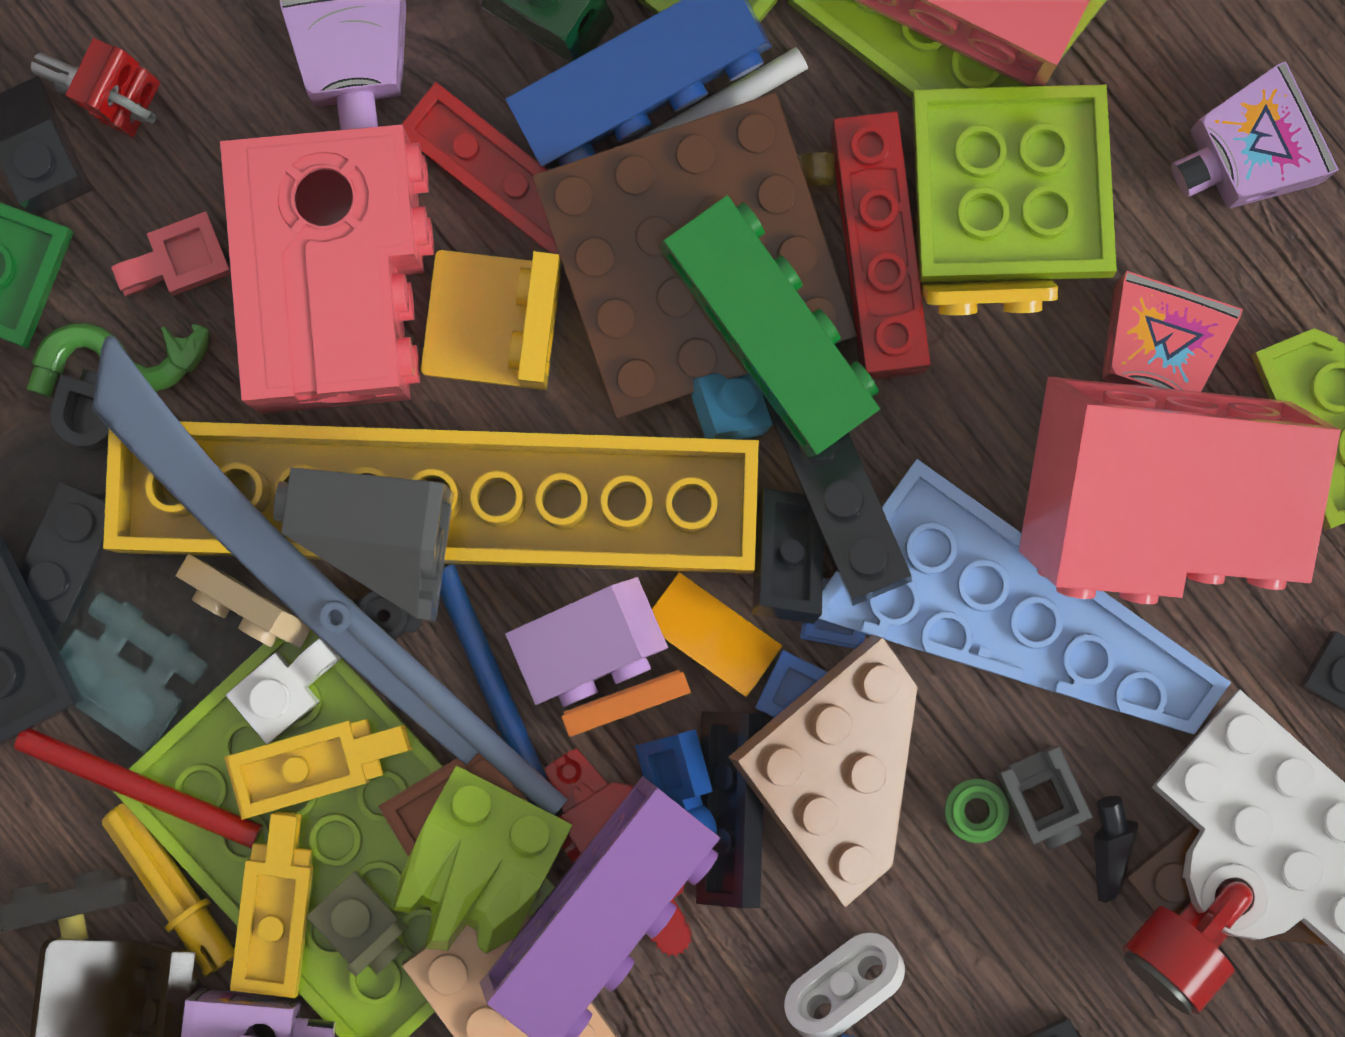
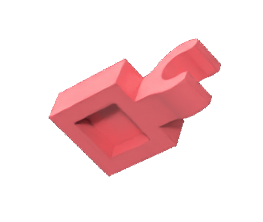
M207 211L147 233L153 249L152 252L120 262L111 267L121 292L123 291L125 297L147 290L162 280H165L169 293L175 296L231 274Z

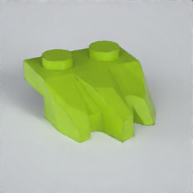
M456 765L426 819L404 866L393 910L411 913L421 904L430 907L432 919L425 949L448 951L466 925L476 930L478 947L487 954L516 938L571 830L572 824Z

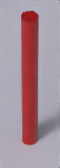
M32 728L19 733L16 738L14 750L252 849L253 843L257 842L263 825L249 819L242 820L241 816Z

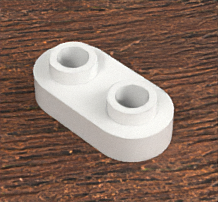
M863 933L854 936L799 977L790 986L784 1002L787 1019L803 1037H838L899 989L905 974L903 958L893 943L883 935ZM883 965L882 972L877 978L873 980L865 979V973L871 966ZM824 1003L831 1004V1010L826 1017L814 1019V1012L818 1006Z

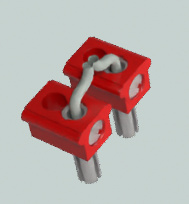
M93 38L79 67L71 66L42 52L34 56V59L61 73H57L35 62H31V71L54 82L57 92L64 94L78 106L89 110L88 114L101 124L134 138L141 122H155L156 115L147 109L161 82L149 71L140 67V63L124 50Z

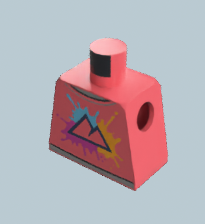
M1126 271L1117 280L1114 288L1102 379L1109 383L1201 392L1234 331L1243 309Z

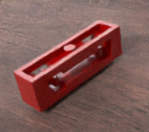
M898 111L834 119L830 131V142L853 321L857 333L856 344L859 363L873 380L924 374L931 364Z

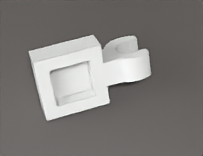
M318 639L309 646L291 665L287 663L280 653H274L228 692L226 696L266 744L273 743L320 702L308 687L332 668L342 657L321 639Z

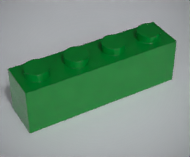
M726 195L666 238L658 248L808 457L818 455L880 410V407L872 398L879 390L869 373L859 362L855 361L849 365L837 349L835 343L840 341L841 337L828 316L820 308L811 312L797 293L803 287V284L791 264L782 255L773 259L759 238L765 234V230L754 212L744 202L735 206L730 197Z

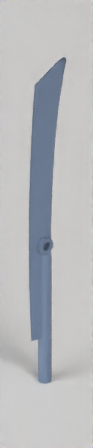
M111 335L106 337L100 353L92 410L124 445L267 589L407 716L465 765L477 753L482 755L537 807L555 815L568 799L298 551L241 493L192 438L154 391L118 340Z

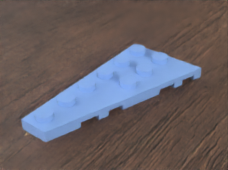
M918 459L914 461L882 506L912 575V582L852 606L836 571L822 591V615L818 620L859 631L870 636L872 634L880 636L886 641L1187 734L1195 735L1231 683L1104 591L1096 590V596L1092 599L1073 598L1058 593L1056 586L1046 577L1039 575L1037 568L1019 552L1021 532Z

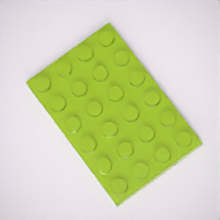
M310 630L301 648L278 637L272 647L266 644L260 646L129 769L241 816L224 757L267 744L227 698L226 694L274 653H280L287 663L291 665L300 654L321 638ZM342 658L308 687L320 702L274 742L352 720L354 723L368 719L372 734L405 725L412 750L380 759L384 775L369 779V783L246 818L263 825L256 843L267 844L271 813L280 811L302 814L298 848L312 850L311 866H314L308 914L356 870L392 909L394 908L401 873L409 857L378 806L444 766L363 677ZM114 792L238 926L245 860L251 857L252 849ZM548 877L545 878L528 913L531 917L556 886ZM421 904L411 913L394 910L409 926L397 938L405 949L377 975L367 966L355 977L347 969L349 963L307 918L299 994L323 1020L335 1021V1033L339 1037H409L435 1012L402 967V961L426 945L432 919V912L429 906Z

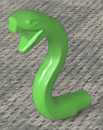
M71 323L55 329L44 337L36 350L31 363L34 368L26 390L51 398L58 375L63 374L66 360L76 348H89L100 357L105 338L109 335L115 337V335L101 326L90 323ZM192 324L194 332L187 338L174 337L169 329L162 327L167 357L159 365L146 367L133 361L155 392L170 388L179 382L187 372H192L206 355L211 332L207 327Z

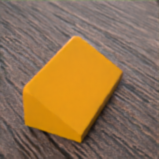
M680 572L652 608L663 637L667 642L746 698L782 648L780 643Z

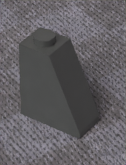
M291 467L289 482L279 481L274 500V520L283 521L281 533L417 619L436 622L454 493L444 483Z

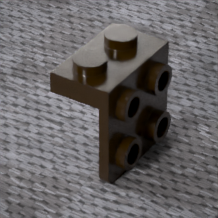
M47 939L40 948L30 1037H181L185 1000L194 994L197 985V972L194 966L195 952L161 941Z

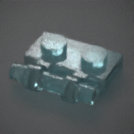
M102 592L95 598L87 612L106 625L105 632L99 641L84 631L75 629L60 651V654L83 699V702L75 707L145 754L156 744L185 701L164 687L167 681L175 672L191 684H194L204 672L207 663L188 651L190 644L173 633L170 637L166 636L141 619L143 615L141 610L127 601L120 605ZM127 640L154 658L146 673L117 655Z

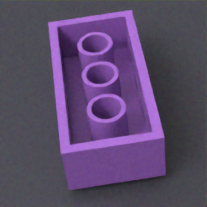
M642 776L517 934L516 938L513 939L479 982L486 1004L528 1037H578L592 1017V1013L586 1008L603 987L611 992L623 981L635 961L629 956L630 952L645 934L652 939L667 925L677 908L671 903V900L685 882L688 881L692 885H696L713 866L718 853L712 848L720 837Z

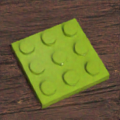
M1107 84L914 89L912 106L920 283L1114 277L1117 272Z

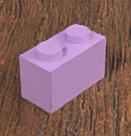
M638 577L606 587L505 634L535 705L557 696L563 707L571 705L598 693L594 680L611 673L615 684H618L651 670L647 657L668 648Z

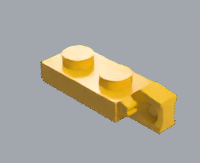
M364 719L354 723L352 720L232 754L224 757L241 819L243 820L369 783V779L384 775L380 759L410 751L412 747L405 725L372 734L368 719Z
M280 811L271 813L267 844L253 843L251 857L245 860L230 991L296 998L298 996L307 926L306 916L309 910L314 866H311L312 850L298 848L302 814Z

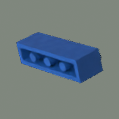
M681 0L509 96L505 100L541 167L553 169L558 165L563 166L595 155L596 152L593 146L614 134L618 142H623L652 126L648 115L668 104H671L674 112L694 104L708 94L704 84L724 73L728 75L730 81L750 73L764 64L760 53L770 49L772 45L748 0Z

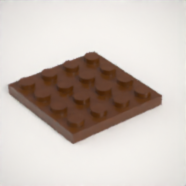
M776 92L532 176L616 419L693 393V380L696 377L720 373L724 377L731 379L748 374L658 248L666 238L726 195L730 197L735 206L744 202L754 212L765 230V234L759 238L773 259L782 255L791 264L803 284V287L797 293L811 312L820 308L828 316L841 337V340L838 342L857 336Z

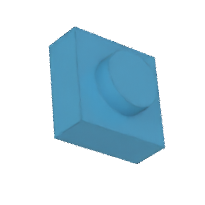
M714 373L704 377H696L693 380L694 392L690 394L705 439L737 440L762 436L773 425L762 392L749 374L728 379L720 373Z

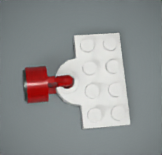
M1238 690L1234 692L1152 786L1157 793L1200 830L1186 852L1182 876L1186 880L1191 902L1179 915L1166 907L1158 906L1122 947L1125 953L1123 959L1129 968L1162 999L1187 1015L1191 1012L1199 1014L1234 974L1235 969L1233 965L1218 949L1228 936L1251 940L1262 939L1285 933L1301 921L1345 960V782L1245 693Z

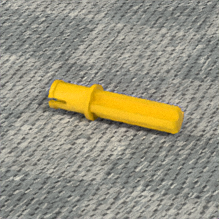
M124 803L110 810L102 819V825L169 923L164 927L168 933L175 931L187 950L195 952L194 960L202 970L201 973L204 978L225 966L227 961H232L235 949L208 911L207 907L211 904L209 899L201 900L166 848Z

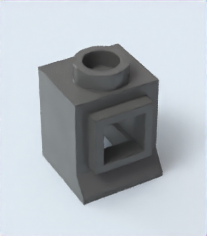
M1049 746L994 772L1028 843L1034 845L1043 841L1047 850L1055 848L1080 836L1082 832L1078 824L1093 818L1060 746ZM1050 780L1062 808L1035 820L1022 792Z

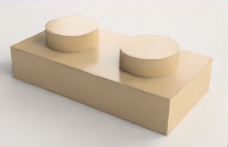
M190 554L187 555L176 574V577L197 589L191 600L222 618H226L230 610L243 617L238 629L270 647L273 646L278 637L301 648L311 630L294 613L221 569Z

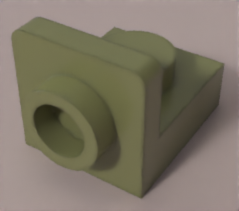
M357 870L306 916L349 963L347 969L355 977L367 966L377 975L405 949L397 938L409 926Z

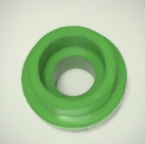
M968 779L959 783L951 790L945 802L944 814L949 828L956 836L967 842L983 843L994 839L1003 831L1009 818V805L1002 790L994 783L983 779ZM974 798L982 799L986 803L988 810L984 820L978 823L970 822L964 813L967 802Z

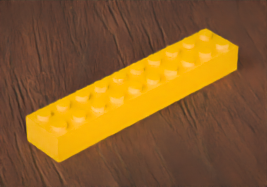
M179 421L228 479L280 533L282 532L283 521H276L273 516L275 494L279 481L289 482L290 468L293 467L444 483L454 493L444 564L753 574L755 570L759 440ZM109 428L103 549L116 553L190 554L195 556L234 557L166 489ZM282 534L307 559L323 560Z

